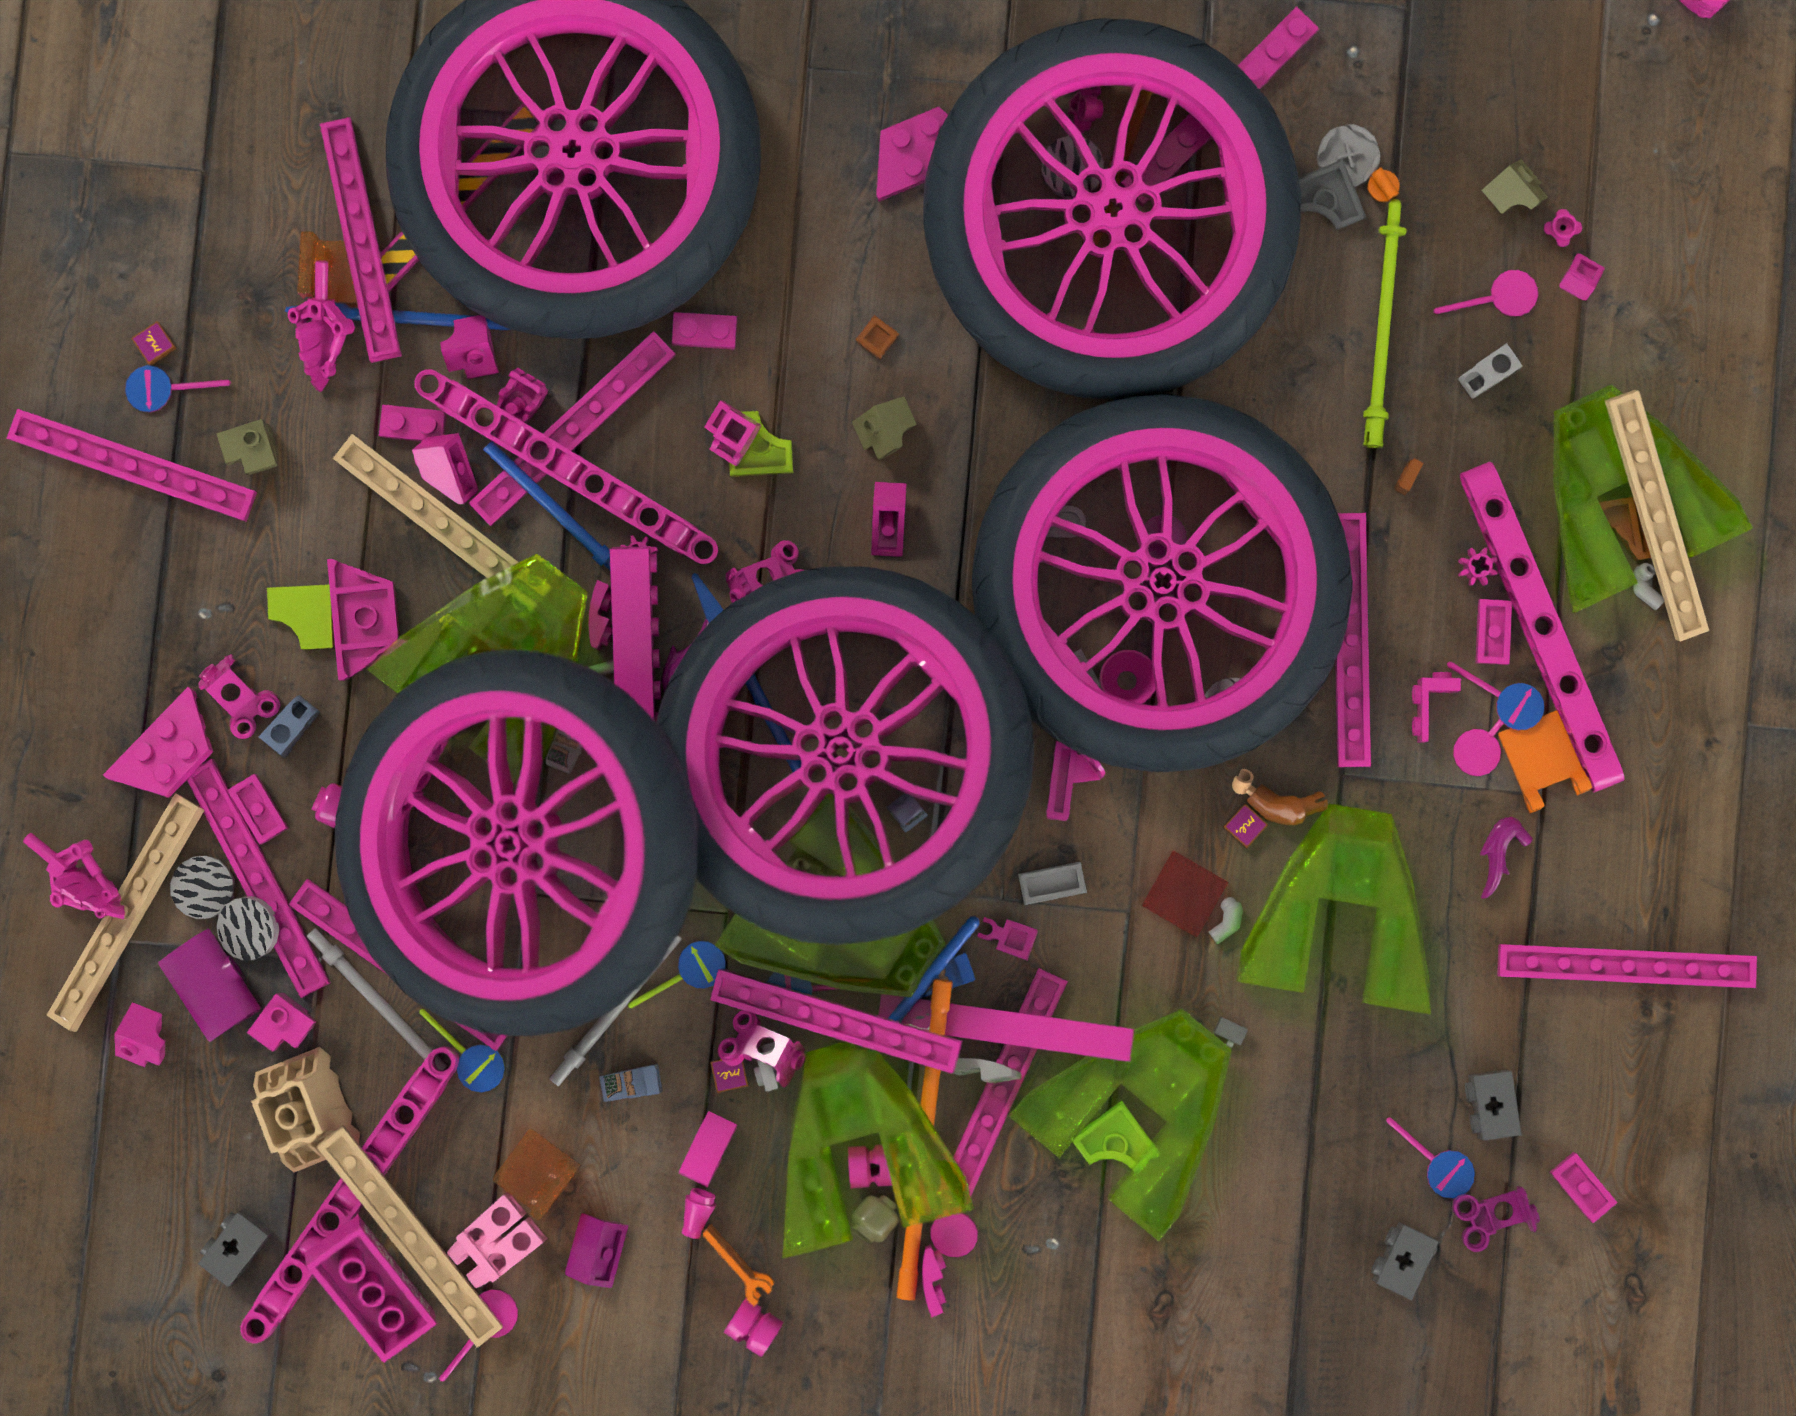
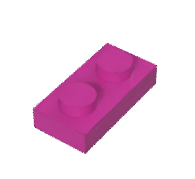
M674 312L672 345L735 349L737 316Z
M382 405L379 436L381 438L422 442L427 437L444 435L447 413L439 410Z
M1478 600L1475 663L1509 664L1512 601Z
M257 774L251 775L227 790L260 845L289 829Z
M1575 1152L1571 1153L1549 1172L1591 1223L1597 1221L1617 1204V1201Z

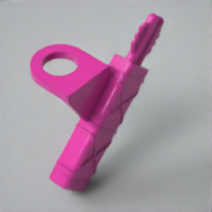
M1056 741L1046 817L1052 820L1067 821L1070 815L1073 783L1101 780L1106 773L1099 761L1082 753L1078 755L1077 751Z

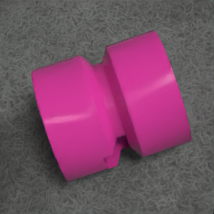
M893 1143L875 1145L873 1150H869L866 1145L848 1147L851 1188L869 1187L871 1182H875L878 1187L896 1185ZM870 1163L879 1164L880 1167L871 1169Z
M745 1298L723 1333L737 1342L746 1341V1348L762 1357L784 1322L770 1312L762 1314L761 1306L758 1304L754 1306Z

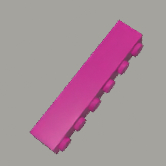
M651 546L612 547L610 549L614 684L635 699L657 723L659 712H656V700H661V681H655V668H660V649H654V637L659 636V617H653V605H658V586H652V573H657V554H651Z

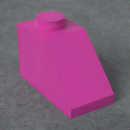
M459 433L427 437L412 449L414 461L422 479L457 504H464L479 491Z
M875 482L871 555L903 557L907 486L905 483Z

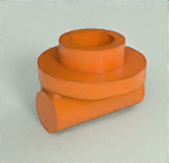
M1380 167L1371 174L1372 176L1368 181V192L1374 200L1388 202L1399 194L1400 184L1394 173L1383 170Z

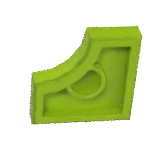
M758 411L742 412L761 424L762 427L739 465L735 466L729 462L730 477L793 473L792 441L779 439L770 434L761 423Z
M329 585L267 588L268 619L283 622L291 627L299 638L302 650L335 648Z
M1122 1100L1070 1138L1089 1165L1103 1159H1115L1125 1163L1135 1172L1160 1153Z

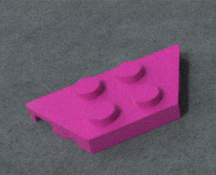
M940 107L881 130L876 194L878 202L925 182L935 141L948 116Z
M327 559L338 680L346 681L401 646L395 583L334 559Z
M187 687L103 776L114 782L123 783L170 798L213 753L210 739L205 733L206 725L203 715L199 713L196 703V692L192 688Z

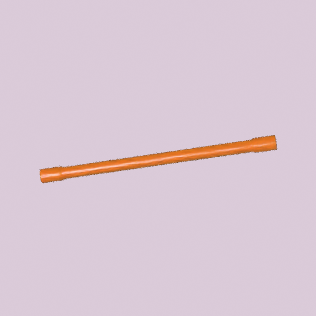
M934 979L929 1031L945 1036L953 981ZM925 1066L902 1266L899 1270L896 1297L902 1300H915L918 1281V1259L941 1071L929 1066Z

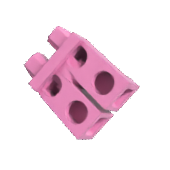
M509 1191L456 1237L457 1241L447 1252L457 1265L469 1256L476 1262L478 1266L466 1275L476 1289L489 1281L493 1283L548 1239L530 1216L504 1238L501 1236L527 1214Z

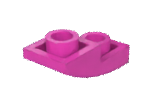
M597 580L590 603L588 626L591 647L600 651L602 645L608 646L613 635V629L610 627L612 621L601 616L602 611L608 612L612 600L611 586Z
M708 1111L684 1159L679 1174L708 1188L722 1161V1156L737 1129V1124Z
M930 1244L925 1246L923 1255V1286L927 1306L932 1318L942 1314V1304L947 1303L940 1284L933 1285L934 1281L943 1278L942 1269L947 1267L940 1249L934 1251Z

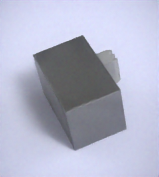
M1220 1017L1213 1033L1228 1039L1226 1046L1232 1048L1234 1043L1242 1044L1248 1029Z

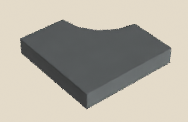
M1343 159L1299 177L1302 197L1301 212L1311 211L1322 214L1331 220L1336 230L1366 218Z

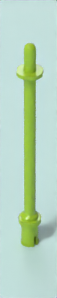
M1392 199L1389 202L1387 226H1380L1379 233L1385 235L1386 240L1371 404L1367 410L1363 411V418L1366 419L1363 446L1368 448H1383L1385 420H1388L1389 413L1383 407L1398 237L1406 235L1407 232L1406 228L1400 227L1401 202L1398 199Z

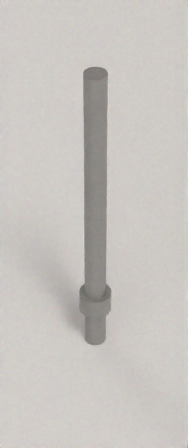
M316 928L311 931L307 938L323 954L322 958L330 967L334 965L425 1060L433 1050L343 957L345 953L336 944L333 946ZM437 1055L435 1058L436 1067L444 1070L447 1065Z
M677 935L664 960L682 940L679 935ZM642 986L622 1004L602 1015L575 1048L571 1047L563 1056L565 1060L549 1078L554 1084L560 1086L574 1068L578 1069L586 1060L584 1057Z

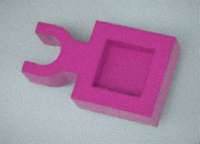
M984 917L983 922L991 924L993 931L989 935L978 933L977 937L986 941L999 940L996 948L998 951L1028 961L1038 930L1008 919L1005 922L1004 928H1002L992 919Z

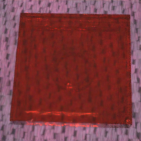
M1172 851L1141 906L1197 938L1228 882L1179 853Z

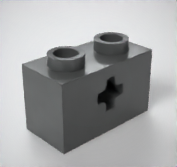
M1505 1069L1468 1075L1469 1082L1465 1083V1094L1467 1101L1472 1102L1474 1114L1469 1117L1472 1133L1477 1134L1478 1139L1483 1141L1522 1135L1512 1071ZM1490 1098L1498 1102V1106L1493 1108V1113L1485 1109V1104L1490 1103Z
M245 1209L236 1214L231 1212L220 1225L223 1232L216 1240L211 1238L200 1251L203 1258L198 1264L227 1287L237 1282L274 1234L271 1229ZM237 1240L236 1248L238 1250L232 1253L229 1250L231 1248L229 1242Z
M1398 1222L1397 1227L1392 1226L1385 1238L1384 1243L1388 1246L1383 1257L1378 1256L1372 1266L1371 1273L1374 1274L1372 1280L1412 1300L1439 1241ZM1398 1254L1401 1256L1405 1254L1409 1258V1262L1407 1264L1401 1263L1399 1266V1262L1395 1259Z

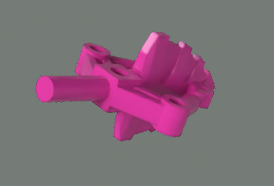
M318 260L315 261V298H309L299 306L290 308L288 310V319L291 323L296 324V339L299 342L300 360L304 362V372L311 377L312 381L310 382L315 389L322 392L330 380L328 377L336 374L335 361L337 356L340 355L346 335L352 334L355 327L353 321L346 318L335 305V300L328 298V261Z
M29 833L24 838L23 843L49 863L46 871L49 872L51 884L50 902L54 907L58 908L68 905L83 911L86 909L93 911L99 919L106 916L124 919L125 910L124 905L120 903L121 895L118 894L113 882L109 881L102 873L103 870L91 855L93 846L90 841L84 839L56 853L33 833ZM81 859L85 866L76 867L78 860Z

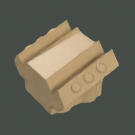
M321 1047L255 1073L253 1087L257 1098L251 1101L271 1154L278 1152L282 1163L292 1172H297L326 1160L318 1150L317 1145L343 1125L359 1144L360 1132L351 1125L353 1112L348 1108L339 1087V1076L330 1069L331 1056Z

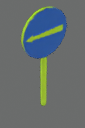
M697 941L689 944L679 957L678 969L680 974L629 1002L628 1007L633 1008L682 979L695 988L705 989L714 986L718 969H725L726 961L723 953L716 945L710 942Z
M420 1009V1015L462 1054L459 1058L457 1073L465 1087L471 1091L485 1092L492 1090L500 1083L504 1076L505 1065L498 1051L482 1044L471 1046L466 1050L426 1010Z

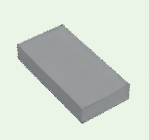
M1081 862L1018 874L1024 905L1087 893Z

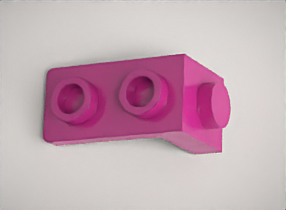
M1433 672L1432 678H1420L1417 680V685L1412 687V703L1417 704V717L1412 719V735L1417 736V743H1425L1429 740V693H1456L1461 691V678H1452L1451 672Z

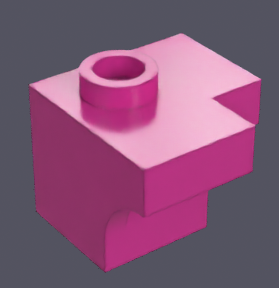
M477 315L453 320L454 332L452 336L440 342L441 352L448 372L464 369L467 379L498 373L492 336L486 317Z
M720 400L704 426L715 437L709 450L735 466L739 465L762 427L761 424L723 400Z
M276 993L247 1033L272 1052L276 1051L284 1040L294 1048H298L317 1021L307 1014L308 1010L285 993Z
M132 1002L115 1032V1056L143 1067L146 1066L147 1062L160 1066L165 1057V1040L158 1036L162 1029V1014Z

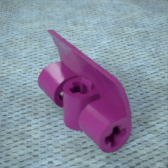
M210 929L197 934L158 962L160 968L209 1042L216 1039L232 1026L245 1021L261 1010V1007L243 981L245 977L242 970L231 956L226 955Z

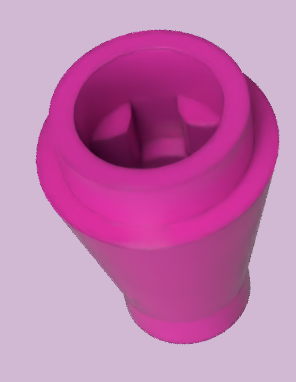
M692 1188L690 1194L686 1195L684 1223L681 1232L683 1235L694 1239L700 1238L703 1228L716 1207L714 1202L716 1196L713 1193L704 1189Z

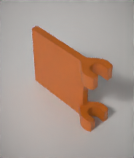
M1557 710L1543 715L1534 727L1527 730L1509 728L1498 733L1521 788L1529 814L1541 810L1545 806L1538 790L1570 778L1576 795L1592 789L1590 780L1581 767Z
M710 1224L702 1235L745 1282L746 1298L749 1303L755 1306L759 1303L758 1299L762 1295L756 1287H762L769 1294L774 1285L773 1278L766 1273L753 1271L716 1228Z

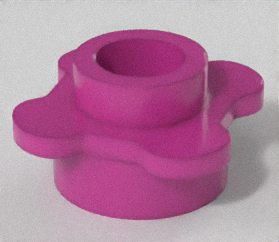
M1566 209L1558 210L1556 217L1544 225V232L1547 235H1552L1560 247L1569 245L1570 238L1574 234H1579L1582 230L1581 223L1569 214ZM1561 225L1566 227L1564 231L1560 229Z

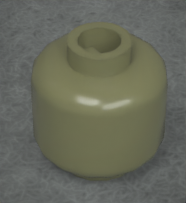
M881 1195L880 1198L875 1196L865 1197L851 1215L853 1232L869 1244H872L873 1241L879 1243L885 1241L898 1224V1216L894 1211L897 1206L884 1195Z

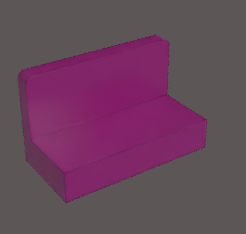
M582 1213L579 1218L565 1275L586 1285L612 1288L628 1225L601 1220Z

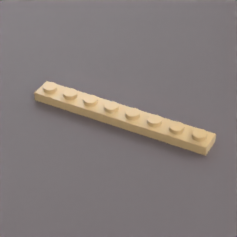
M1632 390L1605 400L1673 633L1676 640L1683 641L1709 631V627L1640 392Z
M351 434L333 457L336 462L532 613L535 612L553 589L355 435Z
M174 794L118 891V894L121 895L120 903L124 905V919L112 916L102 918L47 1013L48 1017L69 1031L77 1032L202 816L203 808L182 795Z
M344 1125L317 1145L318 1150L477 1348L503 1328V1324Z

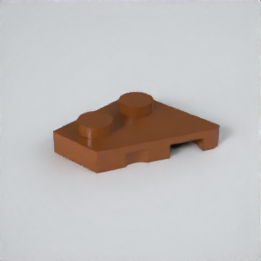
M1628 497L1596 503L1597 510L1634 560L1652 559L1634 498Z

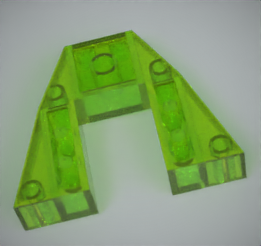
M1612 384L1554 411L1553 483L1566 579L1573 614L1638 583L1597 500V497L1629 483L1605 400L1623 394ZM1645 410L1688 559L1753 529L1739 499L1668 427Z
M537 553L470 587L395 640L367 670L399 694L421 676L452 660L461 658L476 636L495 651L524 650L542 652L576 663L588 592ZM506 717L507 761L512 782L518 785L523 766L526 722L525 718ZM489 720L469 746V749L486 762H488ZM541 722L543 761L547 756L555 727Z
M829 793L826 794L804 826L788 841L845 877L847 871L837 835L835 794ZM849 805V841L857 875L884 869L885 863L879 842ZM735 913L714 946L742 964L842 990L912 997L923 975L940 954L946 942L933 920L910 932L864 943L827 944L803 942L760 928Z
M1329 803L1327 810L1323 811L1287 861L1241 949L1236 981L1304 993L1319 898L1377 908L1362 1003L1431 1014L1430 979L1414 883L1393 816L1389 813Z
M1180 1009L1134 1030L1131 1061L1086 1056L1030 1091L1008 1115L1060 1158L1120 1083L1167 1121V1123L1152 1140L1149 1147L1136 1160L1135 1164L1129 1168L1110 1191L1107 1198L1155 1239L1160 1241L1180 1216L1213 1130L1232 1050L1186 1011Z
M842 1042L809 1051L805 1054L791 1128L782 1259L853 1240L830 1146L876 1133L880 1135L903 1228L974 1209L965 1175L912 1091L876 1050L850 1042Z

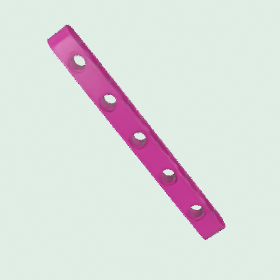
M432 369L423 370L416 376L414 381L416 391L423 398L435 404L437 408L635 528L699 564H709L717 557L718 546L716 541L698 530L696 526L480 395ZM429 376L436 377L439 382L437 390L433 393H425L422 389L423 380ZM484 409L491 410L494 415L493 422L487 427H482L477 422L478 413ZM543 442L549 448L548 456L542 460L534 459L531 453L532 447L536 443ZM593 475L600 476L604 481L603 489L598 493H591L586 488L587 479ZM647 508L655 509L658 512L659 519L653 526H646L640 520L641 513ZM707 541L712 545L713 553L710 558L700 559L696 556L695 546L699 542Z
M1489 461L1460 473V480L1492 558L1497 557L1498 559L1494 562L1508 597L1512 601L1513 609L1555 709L1560 715L1581 767L1590 780L1592 792H1598L1624 781V773L1495 466ZM1487 502H1494L1498 505L1500 510L1498 517H1491L1487 514L1485 508ZM1512 560L1520 561L1523 564L1524 573L1522 576H1516L1512 573L1510 569ZM1538 618L1544 619L1548 623L1549 629L1546 635L1538 633L1535 629V622ZM1562 677H1567L1573 682V690L1570 694L1564 693L1560 688ZM1587 736H1593L1597 740L1598 747L1594 753L1589 752L1585 748L1584 742Z
M443 1046L434 1049L427 1056L362 1146V1149L376 1163L377 1168L384 1176L439 1099L448 1081L457 1070L460 1057L455 1049ZM439 1053H446L451 1059V1065L447 1070H440L436 1067L435 1058ZM402 1106H409L414 1112V1118L410 1123L403 1122L400 1119L399 1110ZM342 1178L339 1179L256 1298L253 1307L242 1321L240 1332L247 1342L259 1343L268 1338L287 1316L314 1278V1275L306 1266L305 1252L358 1215L362 1209V1203ZM328 1212H333L339 1217V1226L336 1229L330 1228L325 1222ZM291 1265L301 1269V1281H293L289 1277L288 1269ZM253 1319H259L264 1323L265 1331L262 1335H258L252 1330L251 1322Z

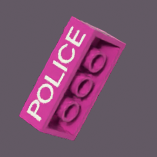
M356 1215L305 1252L307 1268L383 1363L437 1325L433 1308L359 1215Z

